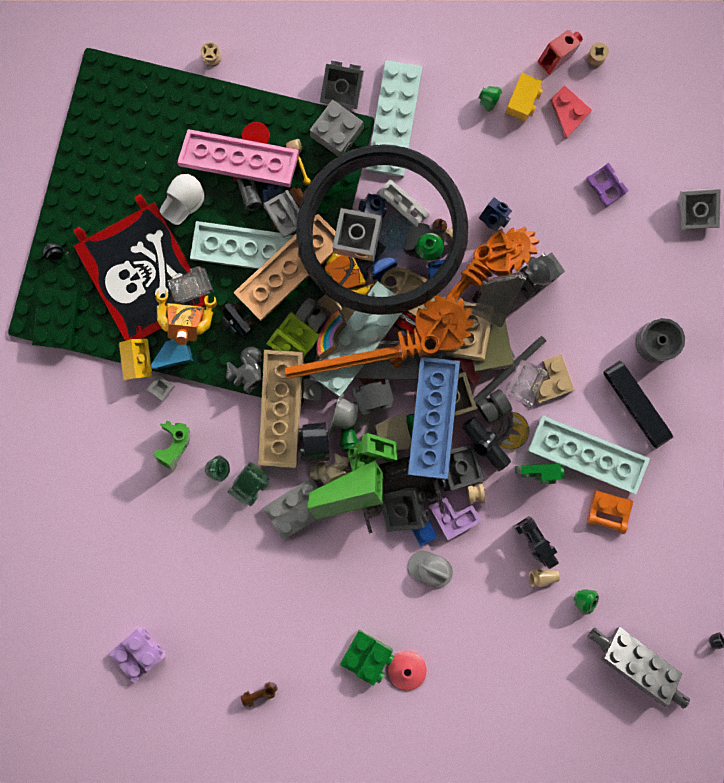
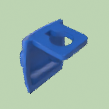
M389 257L378 260L372 266V279H377L380 283L383 275L391 268L396 267L398 261Z

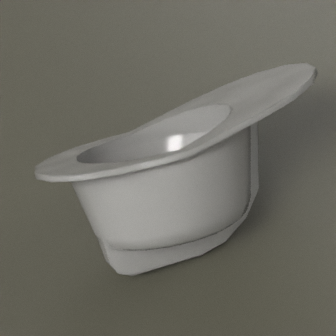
M341 394L337 401L334 417L328 430V437L333 434L336 428L348 429L357 420L359 408L356 404L346 400L344 394Z
M417 551L410 557L408 562V569L412 577L431 587H444L452 579L453 569L449 561L429 551Z

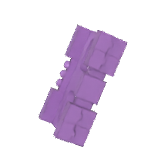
M609 163L586 178L591 188L594 187V191L600 196L599 199L605 207L629 191L624 183H620L617 176L613 174L615 171ZM603 171L608 180L603 184H598L594 176ZM610 187H615L619 195L610 200L605 191Z

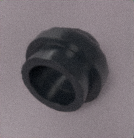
M48 243L44 248L43 255L49 262H58L63 257V249L58 244Z

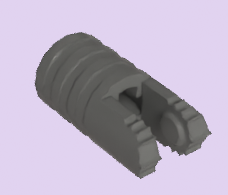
M238 178L237 182L246 210L255 211L261 208L262 202L255 181L249 180L251 186L244 187V181L242 178Z

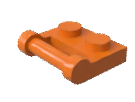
M595 490L587 517V524L600 525L625 534L634 501ZM600 511L621 517L620 523L596 517V513Z

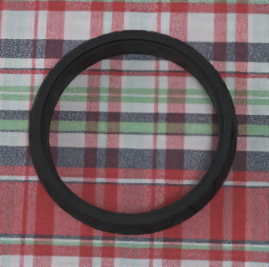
M397 145L364 146L344 153L332 160L315 176L308 186L297 216V245L301 260L310 278L322 292L335 302L349 309L367 314L390 315L402 313L421 306L434 298L455 276L464 258L468 243L467 211L463 198L452 178L429 157L418 151ZM377 165L405 168L429 181L444 199L451 216L453 228L451 247L437 272L417 288L403 294L388 297L367 296L343 287L321 266L313 245L315 215L327 192L348 174L362 168Z

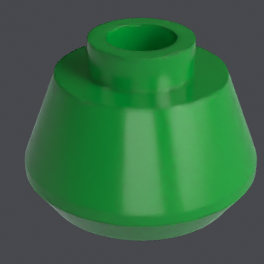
M488 86L486 89L483 87L478 98L481 99L480 104L486 111H492L496 106L502 93L501 88Z
M434 233L422 235L416 243V251L424 260L437 259L444 249L442 239Z
M588 589L577 591L574 596L575 606L583 615L591 614L599 601L597 591Z

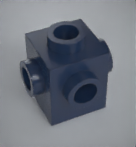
M368 193L365 199H361L358 210L364 213L380 215L382 219L387 212V207H385L386 199L381 198L377 194Z
M494 197L481 213L479 219L488 228L494 229L497 232L501 226L505 228L511 220L508 216L512 210L506 203L500 202Z

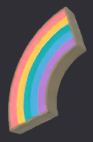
M339 309L329 317L318 336L317 354L321 359H324L337 349V338L340 332L347 326L344 315Z

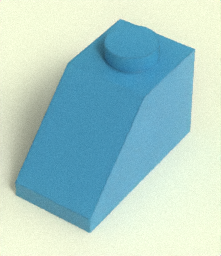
M175 339L166 341L151 364L152 369L159 370L193 362L189 341L185 345L177 344Z

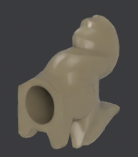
M335 453V463L328 466L325 462H318L311 467L309 475L316 481L321 479L322 483L326 485L351 472V469H346L350 465V460L345 456Z

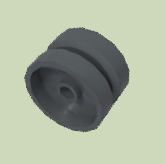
M660 318L645 324L639 329L635 345L643 359L649 362L660 363L673 359L681 353L685 346V335L677 322L671 319Z

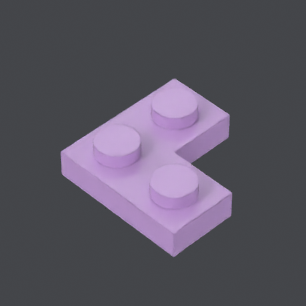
M446 497L429 505L447 540L482 522L472 504L457 513L454 512Z

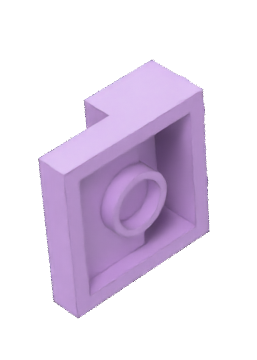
M141 627L109 653L133 683H136L165 657L162 647L157 643L155 644L150 639V633Z

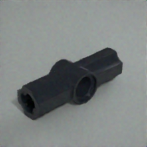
M475 417L470 418L462 425V429L475 443V451L479 455L487 457L498 472L511 463V459L498 445V437L494 433L486 431Z

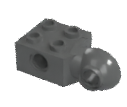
M552 252L547 256L544 253L538 258L531 257L528 264L516 274L518 277L514 282L525 298L528 299L560 277L565 270Z

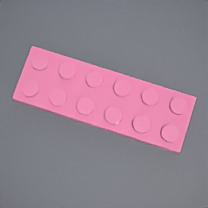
M188 129L178 159V165L180 167L290 187L299 150Z

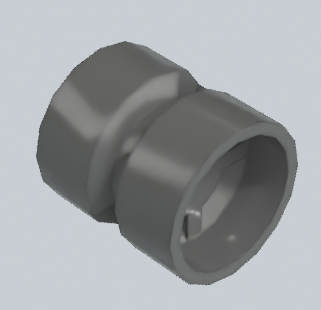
M309 297L299 308L295 317L303 323L308 322V327L317 333L332 313L325 307H319V303L312 297Z
M500 389L491 393L489 399L483 398L476 403L480 413L489 424L499 419L500 414L505 415L512 410L509 400Z

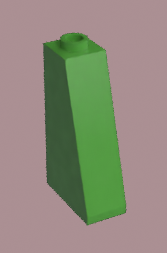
M373 461L310 492L309 501L307 502L308 511L317 520L382 504L383 473L376 461Z

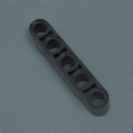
M619 360L603 371L605 378L653 447L658 449L673 438L672 432L622 361Z

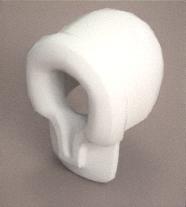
M189 174L177 176L168 187L167 198L160 208L161 215L176 225L182 223L189 214L197 211L204 201V191L201 183Z

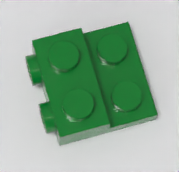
M561 464L515 466V473L521 474V477L524 478L535 477V480H540L541 484H556V480H562L565 477L564 468L561 467Z
M358 630L340 665L374 686L376 682H381L385 674L382 672L385 665L389 666L394 658V655H392L393 649L365 632Z

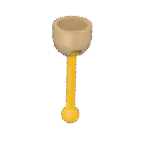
M300 139L286 143L287 148L299 150V153L301 152L302 144ZM298 156L297 161L304 178L303 183L308 186L311 180L307 178L301 158Z

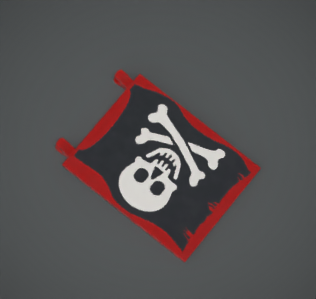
M141 194L135 196V200L141 210L87 238L83 229L80 227L74 229V233L80 241L74 247L125 341L144 339L162 329L157 321V306H159V303L156 301L157 291H159L158 296L160 298L165 297V290L168 292L165 306H167V303L203 307L205 305L204 298L206 297L156 203L148 205Z

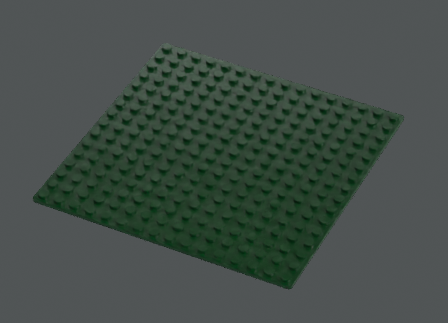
M86 48L8 334L32 341L39 288L78 292L79 301L72 350L70 351L121 363L119 343L125 341L74 247V245L80 243L74 233V229L80 227L85 231L87 238L141 210L135 200V196L139 194L144 197L148 205L155 202L160 211L167 198V190L172 180L181 174H189L201 183L204 191L202 205L197 211L189 214L179 225L170 222L164 216L163 218L205 295H208L209 302L213 303L215 297L217 305L212 309L213 315L210 328L202 335H198L196 341H189L193 362L159 370L152 369V371L262 398L264 350H274L266 343L290 312L296 315L307 298L312 297L318 301L325 293L317 287L309 276L270 314L260 321L234 294V291L258 269L191 260L190 256L196 221L270 232L277 231L273 228V221L269 214L265 213L263 206V188L267 187V184L270 183L255 181L262 207L255 211H247L238 182L234 181L233 176L180 167L178 159L188 129L242 139V132L248 124L260 122L270 132V138L267 143L269 145L287 148L286 143L300 139L302 150L299 156L307 178L312 182L315 176L327 164L338 158L334 153L311 138L310 135L311 127L327 106L105 51ZM351 112L364 122V128L347 152L369 145L374 125L373 117ZM298 161L290 187L283 186V193L293 187L295 189L300 188L302 192L308 189V186L303 183L304 178ZM362 169L354 171L339 180L327 192L318 207L316 215L319 214L335 231L341 208L348 210L353 208ZM242 178L244 187L251 186L248 179ZM48 243H55L62 247L63 257L60 261L53 263L45 259L43 251ZM327 260L321 265L323 268L327 266ZM239 301L245 309L239 316L245 319L250 315L256 322L248 336L244 339L238 332L233 335L230 330L223 332L221 329L225 325L221 320L225 317L222 311L227 303L232 305ZM163 329L144 338L148 339L151 364L165 342L171 340L168 338V333ZM317 342L303 359V364L314 362ZM256 347L262 354V361L258 363L262 371V382L248 394L243 389L245 386L243 383L236 386L234 381L227 380V362L233 364L237 369L243 365L240 359L241 352L245 348ZM310 375L302 376V384L303 379H310ZM301 398V407L303 405L304 398Z

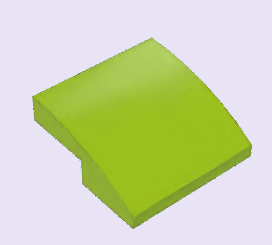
M290 312L266 344L274 350L304 352V359L317 342L320 333H316L308 327L306 322L303 323L295 317L293 312Z

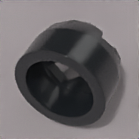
M720 632L710 636L709 643L714 649L724 648V637Z

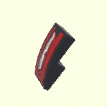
M409 311L402 312L393 326L406 334L407 330L409 334H414L416 315Z

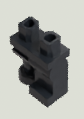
M528 516L513 526L518 534L523 533L528 540V546L533 551L531 554L536 560L543 563L548 569L559 564L554 555L557 553V550L544 538L532 517Z

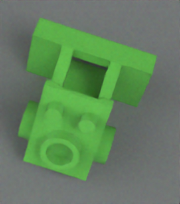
M166 421L165 424L161 423L160 426L173 436V442L165 450L157 449L153 456L158 463L174 471L177 467V462L189 445L190 429L186 427V424L175 423V425H171L170 421Z
M369 433L362 435V441L354 444L347 452L352 470L354 471L373 462L376 458L389 462L397 461V442Z

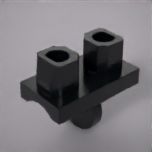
M239 301L232 305L230 303L224 305L222 313L225 317L221 319L225 324L221 328L223 332L230 330L233 335L238 332L244 339L248 336L256 322L250 315L245 319L239 316L245 310Z

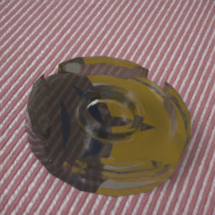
M510 411L505 415H499V419L492 423L491 432L498 437V445L500 447L512 450L526 443L529 438L530 428L524 416Z

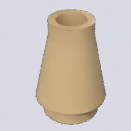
M534 569V571L529 573V580L532 587L540 588L554 582H559L560 576L558 570Z

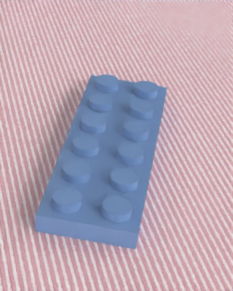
M420 358L408 475L448 479L460 361Z

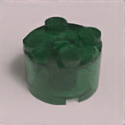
M250 461L248 463L249 468L247 466L244 467L227 493L243 505L251 507L258 498V491H263L269 484L270 479L268 478L269 474Z

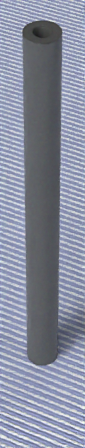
M540 336L514 361L513 367L506 368L474 398L475 404L493 392L546 342V339Z

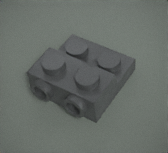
M332 60L331 64H326L320 103L329 104L333 99L342 107L357 109L364 70H360L361 66L350 64L349 68L343 67L342 62Z
M474 443L452 449L450 452L448 479L438 478V484L440 488L444 489V492L484 481L474 449Z
M419 486L382 493L381 508L387 532L424 528L428 523L430 514L424 508L425 494L423 491H420Z

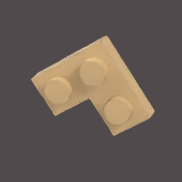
M562 355L542 361L549 379L531 385L537 403L575 390Z

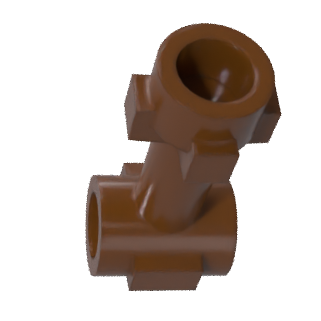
M267 682L264 689L252 694L249 691L244 692V695L241 696L243 706H254L253 701L263 697L274 698L275 692L278 690L277 685Z

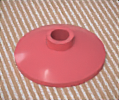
M402 651L397 653L388 666L390 681L401 690L416 689L425 680L427 672L425 662L415 652ZM410 669L411 674L405 675L404 671Z

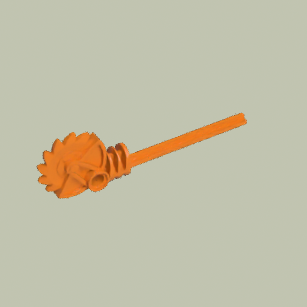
M513 227L505 234L502 228L489 238L486 244L476 248L471 264H468L466 266L467 269L461 272V280L449 294L456 301L469 285L482 289L484 286L482 282H488L486 276L492 277L494 274L499 277H512L513 269L518 272L524 262L528 264L531 254L538 253L534 246L539 243V240L533 237L536 234L535 231H527L526 227L515 231ZM398 357L393 358L390 363L398 369L405 360Z
M451 294L447 295V300L436 295L434 297L436 302L428 301L424 303V306L428 309L418 308L414 334H409L407 330V335L402 336L401 331L398 332L399 344L397 346L286 367V378L290 379L398 357L406 360L408 355L413 359L414 354L423 357L434 356L438 351H455L465 345L462 339L471 336L470 332L466 331L474 324L473 320H468L471 308L464 310L462 298L456 303ZM432 341L436 347L429 350L425 347V343Z

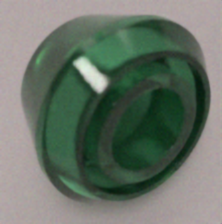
M218 455L209 460L205 466L207 476L218 482L224 481L230 473V465L226 458Z

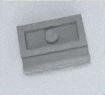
M288 190L263 204L283 238L297 230L299 208Z

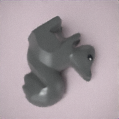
M256 347L245 348L240 355L243 365L238 369L230 362H227V380L234 381L236 386L243 383L245 385L243 389L248 394L262 382V371L258 364L262 361L260 350Z

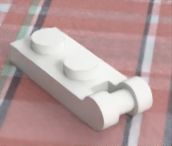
M389 180L378 192V195L386 199V203L403 216L412 226L418 227V223H421L423 219H427L430 215L425 208L392 180ZM414 210L418 212L416 217L411 215Z

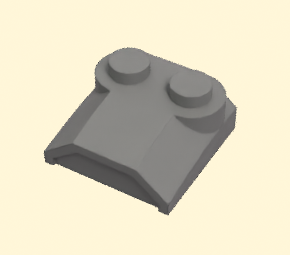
M721 189L680 191L677 202L680 207L681 230L720 228Z

